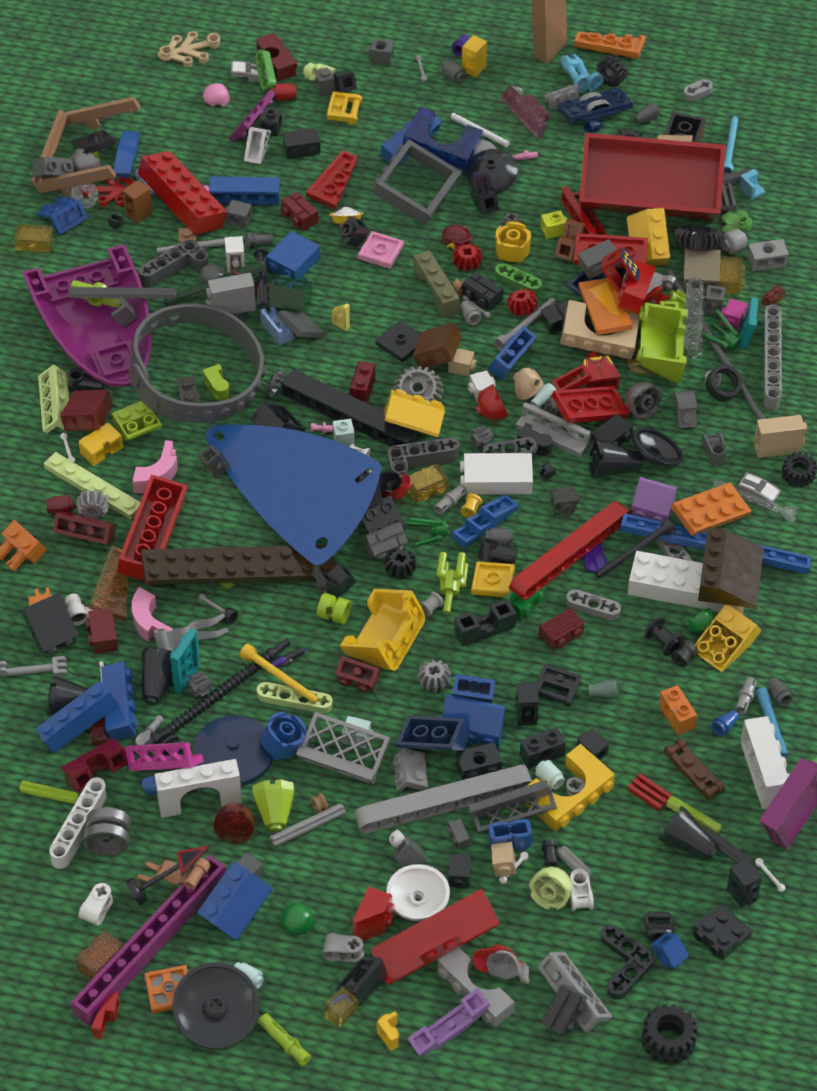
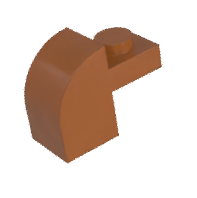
M571 219L566 220L563 236L558 239L555 252L556 257L570 261L574 259L577 233H583L584 223Z

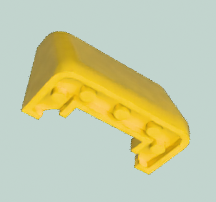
M374 589L367 600V605L372 614L357 640L354 636H346L340 647L348 656L384 670L395 671L400 666L424 625L425 613L411 590Z

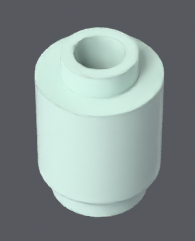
M550 760L541 761L536 766L535 775L541 781L547 780L553 790H557L565 782L563 773Z
M237 962L234 966L243 971L253 982L255 988L259 989L264 980L262 971L246 963L241 964Z

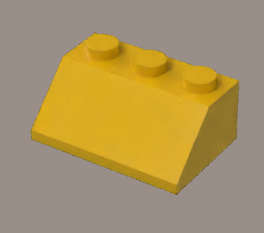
M664 208L646 209L628 216L629 237L648 238L646 264L651 266L668 265L670 252Z
M391 389L384 409L385 421L435 437L439 436L445 412L441 402L436 400L427 401L420 395L411 396L401 389H396V391Z

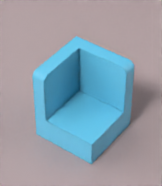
M755 169L740 176L739 188L751 200L765 194V190L757 183L759 173Z

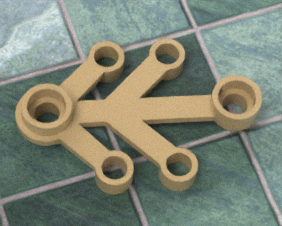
M190 31L182 44V37L175 35L168 46L160 48L158 57L164 61L173 59L183 62L184 67H191L193 65L192 57L199 58L200 63H207L209 61L208 54L195 50L205 47L217 48L220 45V36L212 33L207 36L206 41L191 44L198 40V34L195 31ZM182 53H183V54H186V55H189V56L184 57V56H181V55H178V54H182Z

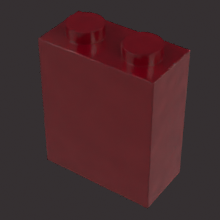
M109 390L74 391L60 415L64 430H99L113 406Z

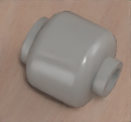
M733 229L722 235L721 247L726 253L735 254L745 249L747 236L741 230Z

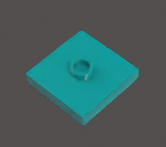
M752 297L742 321L741 348H747L752 333L756 329L757 298Z

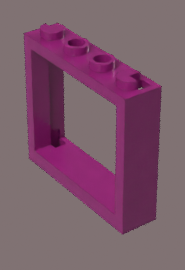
M801 758L759 820L769 838L786 850H788L817 806V763Z

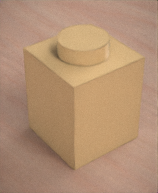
M457 348L453 361L448 362V373L469 377L471 371H474L476 368L477 360H474V352Z
M512 842L491 844L495 876L516 874L515 852Z

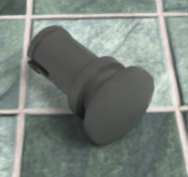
M246 232V247L250 249L252 245L253 247L266 244L272 245L273 238L271 233L260 235L252 233L250 235L249 232Z

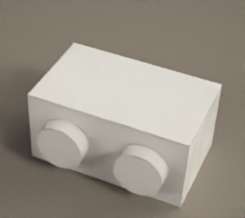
M242 236L226 237L227 273L245 267Z

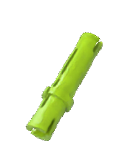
M268 1013L261 1016L258 1024L284 1048L286 1054L293 1056L301 1066L306 1065L312 1056L302 1048L300 1042L296 1038L293 1039Z

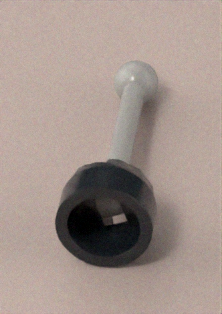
M204 594L199 595L198 599L200 601H205L224 613L225 617L223 620L231 625L237 620L239 615L237 610L230 607L223 609L207 599Z

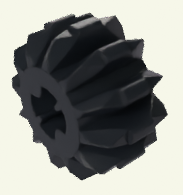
M404 547L402 550L395 548L394 552L389 551L388 556L384 559L385 571L389 573L390 578L396 576L397 580L400 577L405 580L407 576L412 577L413 572L417 568L415 555H412L411 550L405 551Z

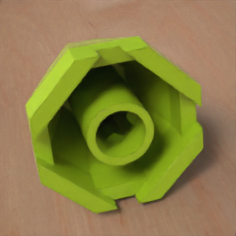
M269 780L252 786L253 799L265 828L270 829L272 832L281 831L287 825L294 799L293 782L275 780L276 784H270Z

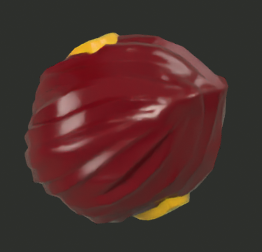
M453 224L442 231V241L447 249L452 248L454 251L456 246H462V243L465 245L470 243L473 246V237L465 226Z

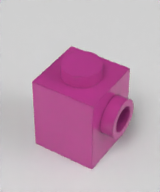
M730 299L726 308H722L721 314H723L735 330H739L742 325L747 303Z

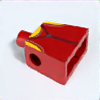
M590 352L587 355L588 358L583 360V364H585L592 379L584 384V388L614 386L615 389L619 388L620 375L610 357H599L597 352Z

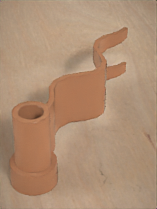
M200 858L184 876L181 875L180 869L163 879L174 885L184 882L187 888L194 890L201 877L209 870L210 864L205 859ZM164 860L162 865L146 862L145 866L157 871L156 875L150 877L139 874L137 879L148 882L175 866L176 863L170 860Z

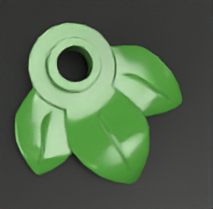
M737 210L735 214L726 213L721 216V220L726 224L721 229L722 233L733 229L747 232L752 228L753 221L748 217L746 211Z

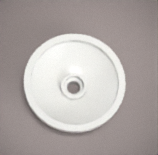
M414 864L403 867L393 874L387 885V893L392 894V903L395 904L393 911L408 920L423 921L445 909L450 897V888L444 875L437 869L427 865Z

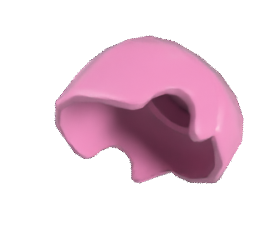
M219 83L207 86L202 96L205 103L212 107H215L217 104L224 107L230 100L226 87Z

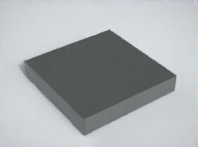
M279 311L277 317L298 337L321 338L325 334L303 311Z

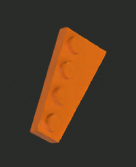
M578 32L574 40V46L581 49H591L597 52L639 59L646 36L640 35V38H632V35L616 37L615 34L601 36L600 33Z

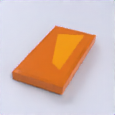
M608 278L579 283L578 288L584 303L587 304L586 308L597 335L632 329L633 324L627 310L618 307L620 300L617 298L620 292L615 289Z

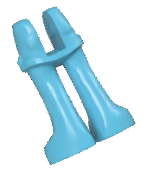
M572 54L570 57L567 55L561 57L560 63L562 68L571 76L574 85L578 84L580 93L586 92L587 88L592 92L602 84L603 76L599 72L590 75L584 66V62L576 54Z

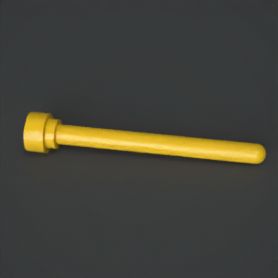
M248 643L243 646L239 656L245 661H254L312 703L318 701V697L260 657L252 645Z

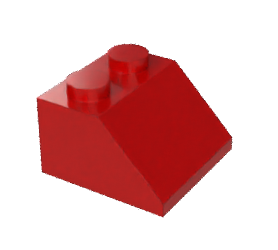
M368 887L353 919V936L366 941L384 934L387 927L392 926L395 917L392 914L395 906L392 903V894Z

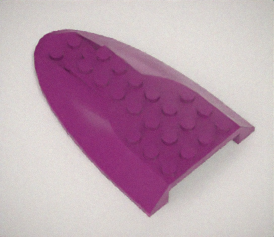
M125 244L108 248L109 259L43 276L39 267L23 271V278L41 318L53 338L69 358L80 369L106 385L115 387H128L132 385L129 377L130 351L137 328L149 316L146 299L126 298L133 306L138 318L123 328L111 315L118 308L105 304L98 307L93 306L86 299L70 298L68 294L73 280L91 285L99 282L107 287L143 288ZM151 333L145 336L138 345L140 357L146 368L152 348Z

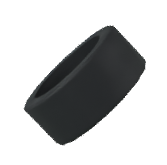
M727 364L715 367L708 374L705 382L710 396L719 401H729L734 398L742 389L743 384L739 371ZM722 373L730 377L734 386L732 391H721L715 384V376Z

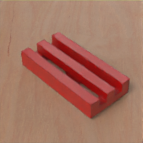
M640 773L627 786L629 792L659 812L672 796V794ZM636 786L645 791L646 794L637 789ZM651 797H654L656 800L661 802V804L652 799Z

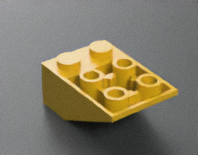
M724 605L711 625L695 643L698 649L697 655L720 672H723L750 647L762 630L757 624L730 605Z

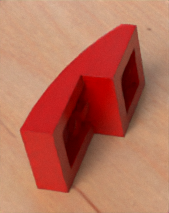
M118 992L111 994L99 1009L92 1025L94 1039L102 1040L106 1022L116 1021L120 1006Z

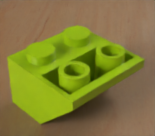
M142 401L112 413L113 427L122 435V440H131L162 427L155 413Z

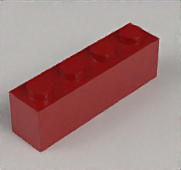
M636 260L635 263L640 269L639 280L635 282L627 271L617 299L620 300L618 307L639 314L656 267Z

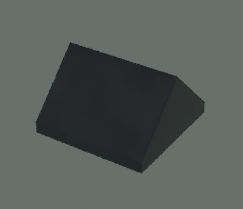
M362 957L335 989L359 1006H362L388 975L383 960L380 957Z

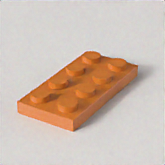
M731 482L674 502L671 506L691 536L707 531L708 527L716 528L749 516L751 513V509Z

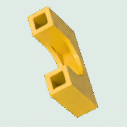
M581 744L566 755L565 767L576 777L583 780L584 788L573 796H559L553 793L557 809L537 815L554 831H557L560 827H565L574 816H579L589 804H594L603 793H608L614 787L615 774ZM536 778L527 786L538 783L540 781ZM549 796L540 798L537 804L542 807L550 805ZM524 803L528 808L531 807L530 804Z

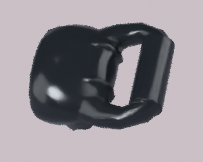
M650 911L646 913L643 922L646 927L645 934L648 940L655 942L665 933L674 934L675 920L672 914L669 912ZM649 920H669V922H650Z

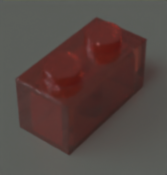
M778 284L763 295L762 304L766 307L776 305L785 297L786 290Z
M100 719L93 724L90 736L91 746H99L107 742L105 719Z

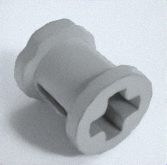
M434 591L430 593V597L425 601L419 602L427 617H430L437 607L444 605L442 597Z

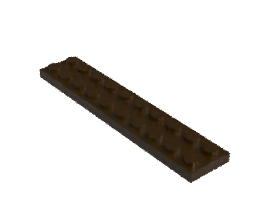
M316 545V547H317L318 549H323V548H325V547L327 546V545ZM292 546L141 550L145 585L316 580L312 574L317 569L327 574L335 566L334 556H331L321 565H314Z

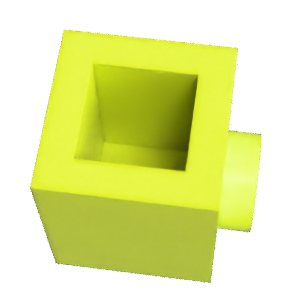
M562 211L541 215V229L546 239L563 236L567 217H564Z

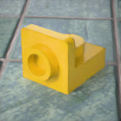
M396 1012L385 1014L377 1021V1033L390 1051L398 1048V1039L400 1037L398 1030L394 1027L398 1021Z

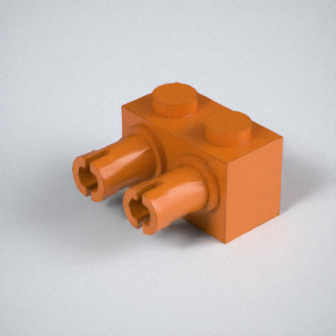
M15 520L1 533L5 537V541L0 546V559L2 561L14 548H17L15 555L6 563L14 572L26 559H30L35 564L47 551L36 538Z

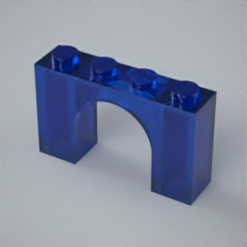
M420 106L404 134L403 144L405 145L408 140H411L450 165L467 170L482 141L483 130L467 124L459 140L452 144H440L429 136L435 121L436 112Z

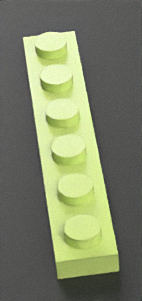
M57 452L44 462L46 470L83 492H87V489L90 491L96 489L97 492L103 491V494L107 495L111 509L130 520L135 517L140 502Z

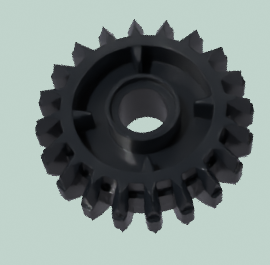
M682 226L676 229L674 239L675 244L681 248L715 250L721 247L722 232L711 227Z

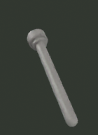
M550 298L508 334L499 335L494 339L495 347L501 351L522 326H529L541 316L542 309L546 306L554 305L556 300Z

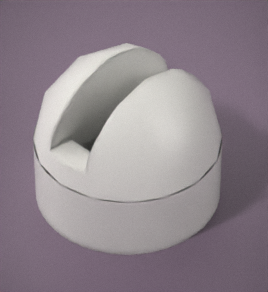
M396 829L390 835L389 842L396 848L405 837Z

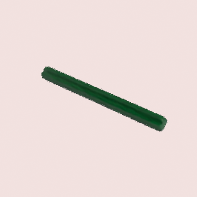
M260 260L234 271L240 274L251 273V275L264 271L265 265ZM229 272L214 279L235 275L232 272ZM208 281L178 292L175 299H164L165 305L167 307L205 294V289L208 288Z

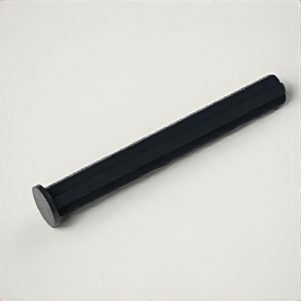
M258 249L254 253V258L256 262L263 261L265 270L256 273L257 305L266 308V305H268L266 260L268 252L265 249Z

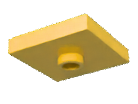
M477 561L471 595L505 597L511 591L509 590V584L514 578L515 564Z

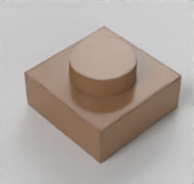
M188 228L178 229L179 244L188 239L197 242V234L194 235Z

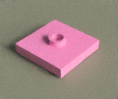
M372 231L358 253V259L391 269L404 246V241Z

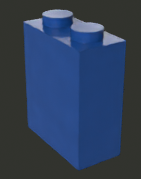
M291 231L266 256L267 269L278 275H289L293 279L301 278L320 259V245Z
M455 674L452 695L492 703L495 680Z

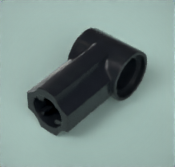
M72 368L68 371V388L70 391H82L83 389L103 390L104 383L84 373L81 369Z
M483 538L477 558L491 563L496 561L504 564H515L518 549L500 545L495 540Z

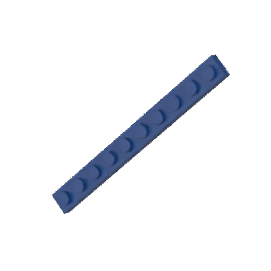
M624 513L620 531L647 537L659 529L661 522ZM674 525L676 528L675 532L658 538V540L705 551L707 532L691 536L685 527ZM759 545L764 548L762 564L797 573H809L811 556Z

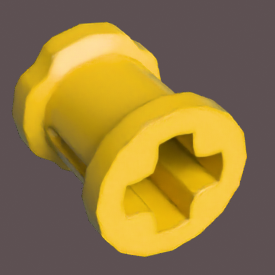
M472 493L468 494L466 503L461 507L460 513L467 518L476 515L477 508L482 505L481 497Z

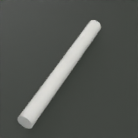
M455 113L451 115L450 119L506 148L509 146L510 142Z

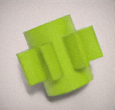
M680 290L669 293L670 298L666 301L678 302L679 308L684 309L688 300L685 299L687 296Z

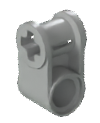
M336 933L327 934L322 956L328 961L358 963L364 957L363 941L357 936L339 935Z

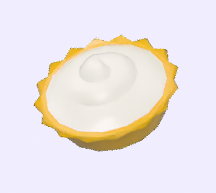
M343 207L335 213H330L333 222L340 223L341 227L350 216L360 219L363 212Z

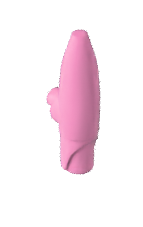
M525 150L523 153L512 157L514 160L533 159L538 157V152H528Z

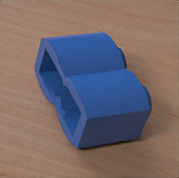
M518 819L510 823L496 822L489 825L488 842L490 851L492 852L491 844L512 842L514 850H524L531 847L532 830L530 821Z

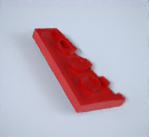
M343 150L306 191V197L336 210L358 162V156Z

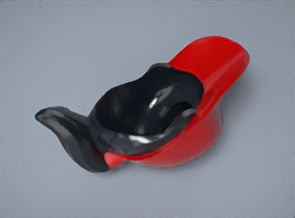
M366 469L363 473L368 476L372 471ZM392 472L380 473L378 481L382 496L386 498L391 495L393 500L401 499L406 494V490L412 485L411 478L408 475Z

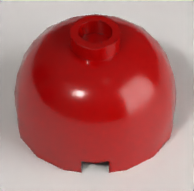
M493 384L484 388L478 394V406H476L480 417L484 415L489 421H500L509 417Z

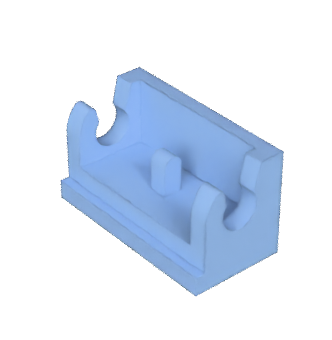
M271 306V312L268 314L265 308L260 310L261 324L279 346L295 339L293 332L277 317L276 309Z

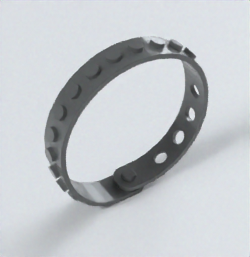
M178 304L159 309L150 314L137 328L130 351L129 377L142 402L155 413L181 422H213L239 413L249 403L254 401L257 395L256 391H260L263 384L260 378H264L266 367H263L264 353L262 352L261 345L249 327L229 312L204 304ZM178 312V315L175 317H170L173 313ZM183 323L209 326L229 335L245 350L252 362L255 380L244 392L223 401L193 403L173 399L162 394L149 383L148 371L140 357L138 345L145 336L161 327Z

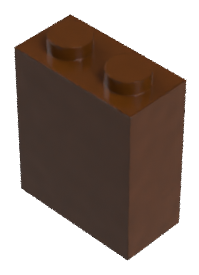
M455 323L422 331L413 353L418 366L420 365L422 369H425L426 367L429 368L453 361L462 338Z

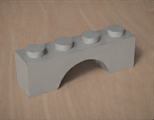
M459 947L438 959L437 972L443 980H447L457 994L465 997L476 988H479L468 977L471 970V959ZM479 988L490 1004L489 1008L481 1015L485 1022H490L496 1027L514 1013L515 1002L501 988L493 990Z

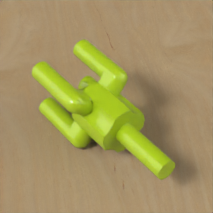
M462 552L458 553L456 570H449L450 563L446 562L447 553H439L436 575L440 578V593L445 595L443 613L446 615L451 613L453 597L459 595L460 588L466 586L469 564L465 562L466 554Z

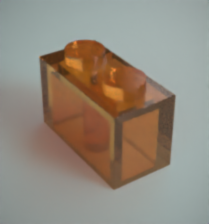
M104 930L100 935L94 937L91 945L86 950H82L78 954L76 959L78 971L92 980L124 944Z

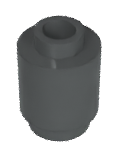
M447 60L441 67L443 74L454 83L462 82L465 79L466 70L456 62Z
M490 528V530H486V538L509 547V543H513V532H509V528Z

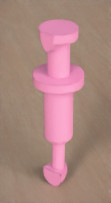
M323 422L322 425L311 423L310 432H313V430L322 431V435H325V432L333 433V425H326V422Z

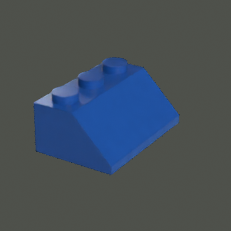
M446 694L442 717L463 718L465 720L470 735L467 743L485 745L494 742L496 748H499L504 732L506 706Z
M233 861L197 913L235 940H238L273 888L242 865Z

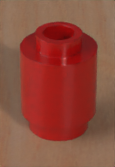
M291 83L275 84V88H272V91L275 93L273 98H276V101L296 98V85H291Z

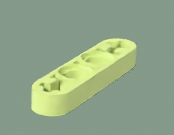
M263 682L257 687V697L262 702L323 714L330 712L333 708V699L326 693L309 690L318 697V701L313 704L311 701L306 703L300 702L299 699L304 696L289 686ZM282 693H288L291 695L287 699H282L280 697Z

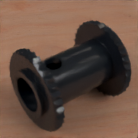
M658 617L647 626L644 637L646 639L655 638L664 647L662 654L670 656L674 650L679 649L684 636L680 633L673 635L664 626L665 618Z

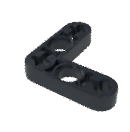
M607 925L602 929V943L627 961L608 983V995L613 999L619 1000L625 997L652 968L654 956L648 949L618 927ZM607 934H614V937L607 938ZM624 944H629L633 947V950L625 952L621 947ZM640 958H641V959L647 958L648 961H647V962H646V961L640 962ZM632 970L636 973V977L628 978L625 972ZM622 980L624 983L621 985V990L617 989L614 991V987H619Z

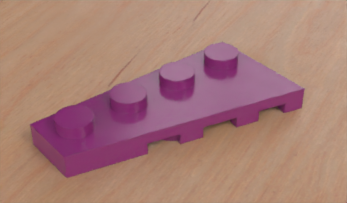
M271 89L228 137L232 142L237 138L241 140L246 135V130L256 123L255 119H259L262 116L263 109L265 107L268 108L273 103L272 98L275 93Z

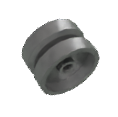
M103 807L91 810L86 815L83 845L91 853L100 856H117L124 853L129 845L131 818L124 811L116 808Z

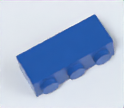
M522 326L495 357L488 370L502 380L530 348L537 336L525 326Z

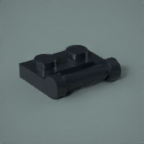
M544 664L537 680L538 697L542 696L565 703V706L571 707L582 675ZM546 686L556 690H560L568 693V695L565 696L559 693L542 689V687Z

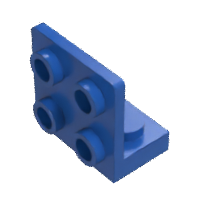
M64 196L57 197L55 202L42 206L41 210L36 212L37 216L50 218L57 234L64 233L88 218L80 199Z

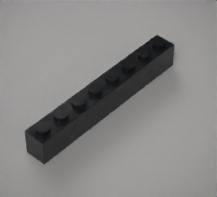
M293 369L281 383L283 396L335 421L351 419L354 430L390 447L416 443L418 441V431L385 421L383 410L358 400L350 394L341 392L335 387L324 384L303 372Z

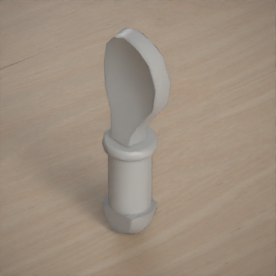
M156 716L152 723L146 727V731L137 736L135 745H143L150 740V734H154L159 725L163 723L162 716Z

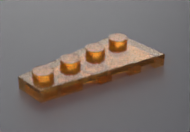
M111 546L89 609L112 608L114 618L126 621L128 576L116 573L122 549Z

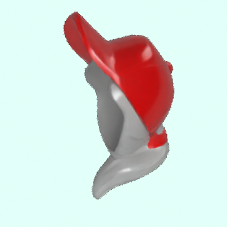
M495 944L489 949H480L474 952L472 960L478 970L502 979L519 976L521 982L530 983L528 965L518 961L516 954L510 948Z

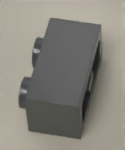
M461 818L448 822L447 832L452 836L453 845H456L457 849L470 846V838Z

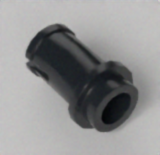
M553 840L544 841L541 850L544 852L545 866H558L556 856L557 844Z

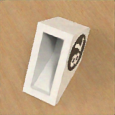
M249 127L244 161L262 163L268 148L270 130Z

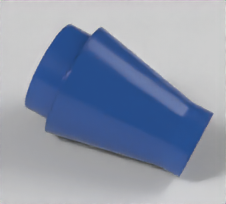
M731 710L715 718L711 724L713 732L718 736L727 735L736 721L739 720V714L735 710Z

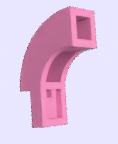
M165 440L162 456L157 463L148 467H136L133 477L134 493L145 492L151 474L168 480L173 479L178 469L176 449H173V441Z
M139 587L132 600L133 623L138 634L149 642L153 637L155 638V630L164 628L168 632L173 629L152 617L151 614L156 608L155 595Z

